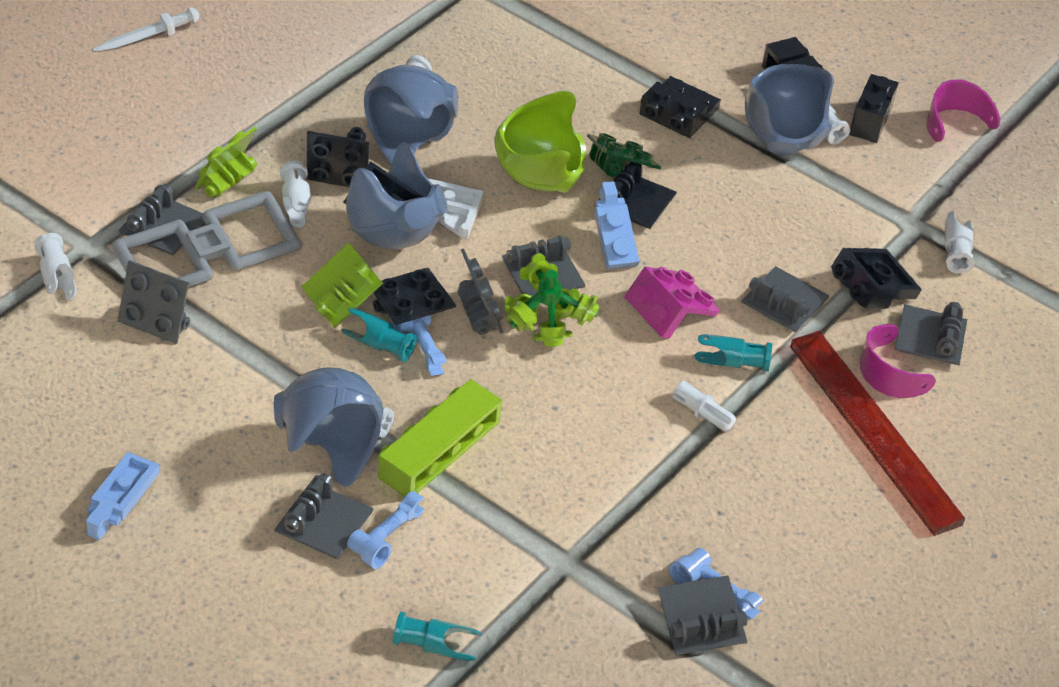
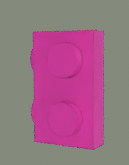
M644 266L624 296L662 338H670L687 313L717 316L720 311L713 303L714 298L694 283L695 279L691 274L681 269L673 271L664 267L652 268Z

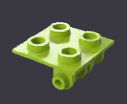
M253 127L246 133L239 131L230 139L227 146L224 148L218 146L213 149L206 157L208 163L198 173L200 178L194 189L197 191L204 186L207 196L211 198L214 196L219 197L235 186V183H239L255 171L257 162L252 156L248 157L244 152L257 128Z
M348 242L301 287L316 305L314 306L315 309L322 316H325L331 325L336 328L351 314L348 311L349 308L360 306L383 282Z

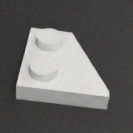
M429 179L433 185L439 184L447 200V213L440 216L438 222L463 239H468L481 207L484 191Z

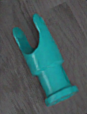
M348 309L350 313L364 320L367 326L366 334L363 336L348 329H341L343 334L378 351L384 349L397 355L399 361L406 362L409 360L416 348L417 335L402 333L394 329L391 323L359 309Z
M701 334L698 336L700 344L720 349V351L714 353L697 352L695 359L698 362L741 368L742 365L759 367L766 372L769 371L772 343L767 342L765 345L746 343L741 338Z
M400 611L395 625L392 644L399 645L401 642L421 646L425 652L459 660L475 661L476 657L452 651L446 646L445 640L451 633L456 632L482 636V633L467 626L431 618L429 621L408 617L406 612Z

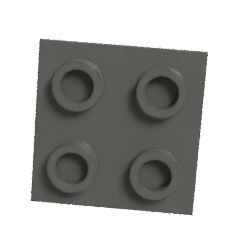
M168 184L158 185L152 196H147L138 205V209L127 216V222L119 229V232L129 236L178 219L184 221L188 230L191 231L200 228L205 222L202 219L203 213L173 201L172 187ZM176 234L146 243L170 255H174L183 246Z
M556 236V238L547 239V244L545 240L541 239L538 241V246L535 241L520 246L514 245L511 247V250H507L506 254L502 255V259L521 294L525 293L533 296L538 291L533 289L528 280H522L519 276L520 269L526 267L532 261V256L538 253L543 254L549 264L557 266L558 281L561 283L562 289L570 290L572 288L579 289L585 287L584 281L566 250L571 248L568 237Z
M463 248L461 252L473 279L461 281L457 292L466 310L473 331L484 335L489 332L490 328L497 326L500 334L504 332L499 320L504 318L497 301H490L494 295L490 283L486 277L480 279L484 274L477 259L473 258L470 260Z
M129 260L117 322L177 344L180 330H186L190 324V318L186 317L184 312L189 282Z
M775 266L765 277L752 278L749 283V288L752 290L742 299L741 303L796 333L825 303L829 295Z
M950 302L945 306L943 313L904 304L895 350L959 366L968 320L962 318L963 308L958 302Z
M322 473L321 475H316L276 526L274 532L338 560L347 548V542L351 534L361 529L373 512V508L333 491V479L330 475Z
M728 575L657 588L675 655L748 642L743 627L747 626V616L745 611L739 612Z

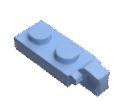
M614 181L602 182L601 189H599L600 200L595 202L596 210L594 215L606 269L638 266L640 261L627 204H625L624 198H618Z
M127 452L90 498L91 505L88 509V515L90 516L86 520L88 531L86 534L100 540L107 533L111 524L118 526L159 475L160 464Z

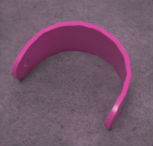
M963 79L948 80L940 84L934 93L926 128L934 141L941 142L945 137L944 126L938 114L941 111L955 109L967 111L982 119L990 129H997L999 127L1000 115L995 103L979 86Z
M892 324L874 326L867 332L860 358V371L864 379L875 390L887 396L897 398L916 397L930 391L936 383L933 375L908 373L899 370L883 361L873 351V349L887 345L895 340L899 333L897 326Z

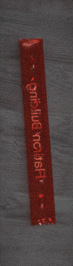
M816 331L792 339L790 348L932 535L936 536L963 526L965 521L963 514L820 331Z

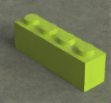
M469 379L460 388H454L447 399L438 406L430 408L423 419L415 425H410L399 439L393 444L386 445L381 450L378 456V479L404 497L411 491L419 493L500 423L502 399L472 379Z

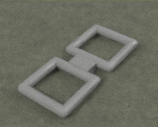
M263 191L205 210L202 214V219L206 226L189 231L184 221L178 219L117 239L112 244V248L126 272L128 261L135 262L128 249L176 234L197 270L178 277V279L189 282L188 288L213 278V272L207 263L210 260L224 256L231 269L239 271L292 253L301 248L299 238L269 191ZM264 205L285 241L239 257L218 220Z

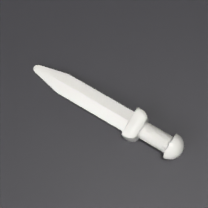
M188 7L186 12L171 17L168 13L159 14V22L111 38L93 48V51L99 52L119 48L164 31L168 37L175 34L176 27L190 22L192 24L197 23L199 12L193 7Z

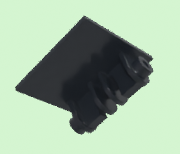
M353 127L348 132L347 137L307 131L306 167L308 175L306 180L350 188L353 173L358 168L365 169L369 164V142L366 141V134L363 132V129Z
M628 162L625 165V169L621 170L613 180L618 198H624L631 222L651 229L675 197L677 191L642 178V164Z
M429 267L382 280L383 284L373 292L377 298L373 300L375 312L388 314L395 325L456 308L455 302Z

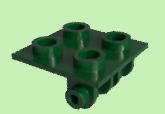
M599 133V136L587 134V137L593 142L589 152L590 159L608 176H617L621 172L625 160L661 169V166L653 160V155L643 151V146L636 142L627 140L625 144L616 142L617 139L605 133Z

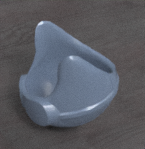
M779 64L766 68L752 79L745 97V114L750 127L764 141L770 152L779 155H792L803 149L815 148L828 136L831 130L829 106L834 85L833 75L825 69L805 64Z
M398 65L378 73L371 79L364 92V109L367 124L381 151L391 165L397 147L402 142L407 143L415 154V151L428 141L437 142L448 134L458 113V90L455 85L447 83L437 73L415 65Z
M402 142L397 147L388 173L423 197L407 201H397L387 194L372 171L358 168L353 173L346 204V211L352 231L375 246L392 250L404 249L421 243L434 229L439 217L447 213V200L441 186L431 183L422 172L411 147L407 143Z
M332 367L306 372L295 379L284 391L274 396V419L276 425L287 430V446L290 452L297 451L303 443L311 446L319 445L328 452L331 458L335 480L344 487L355 482L378 441L384 410L383 403L370 384L354 372Z

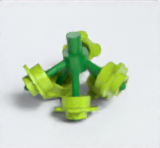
M541 253L533 255L532 261L519 271L520 278L528 280L533 289L538 291L533 296L522 293L516 298L508 296L504 300V309L509 314L506 319L510 326L517 331L529 330L533 332L535 330L533 325L538 321V305L542 303L548 306L549 321L539 324V334L533 335V339L535 341H543V345L550 347L560 346L563 344V339L572 337V331L566 330V324L560 321L562 318L570 317L571 319H577V323L583 326L586 321L591 323L594 317L598 316L597 311L599 309V305L596 304L597 296L592 294L590 297L585 293L581 295L574 288L570 290L562 289V285L558 281L557 266L549 264Z

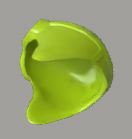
M562 90L536 98L516 108L498 126L494 137L497 157L507 175L518 184L538 191L567 193L580 178L584 171L583 163L586 157V146L580 133L574 131L572 125V114L576 107V97L572 92Z

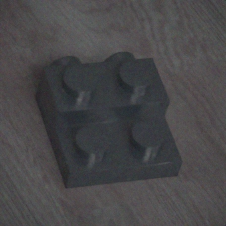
M670 76L663 84L657 81L642 95L639 114L690 139L719 109L721 99Z
M842 248L831 265L833 276L844 286L848 287L852 299L856 300L865 309H888L894 299H916L922 291L920 286L887 249Z

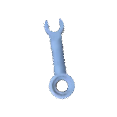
M431 315L399 325H395L392 321L394 329L402 333L412 331V333L414 332L417 335V339L425 354V362L431 376L444 374L441 364L446 363L445 356L436 348L426 327L431 324Z
M415 491L409 492L399 504L397 510L369 534L360 529L354 531L348 539L347 547L360 555L362 562L373 569H379L386 563L391 554V545L384 541V539L405 521L418 518L425 509L418 505L424 500V497Z
M696 548L688 556L683 555L679 557L669 567L670 576L676 584L721 577L719 573L709 567L711 565V557L702 548ZM731 583L739 612L745 611L747 619L752 620L760 613L757 607L764 600L759 594L749 592L746 589H740Z

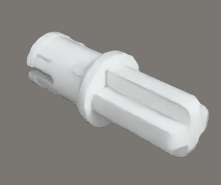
M687 381L679 383L674 390L673 399L693 411L696 418L704 417L724 432H728L735 424V416L715 403L712 395L701 393Z

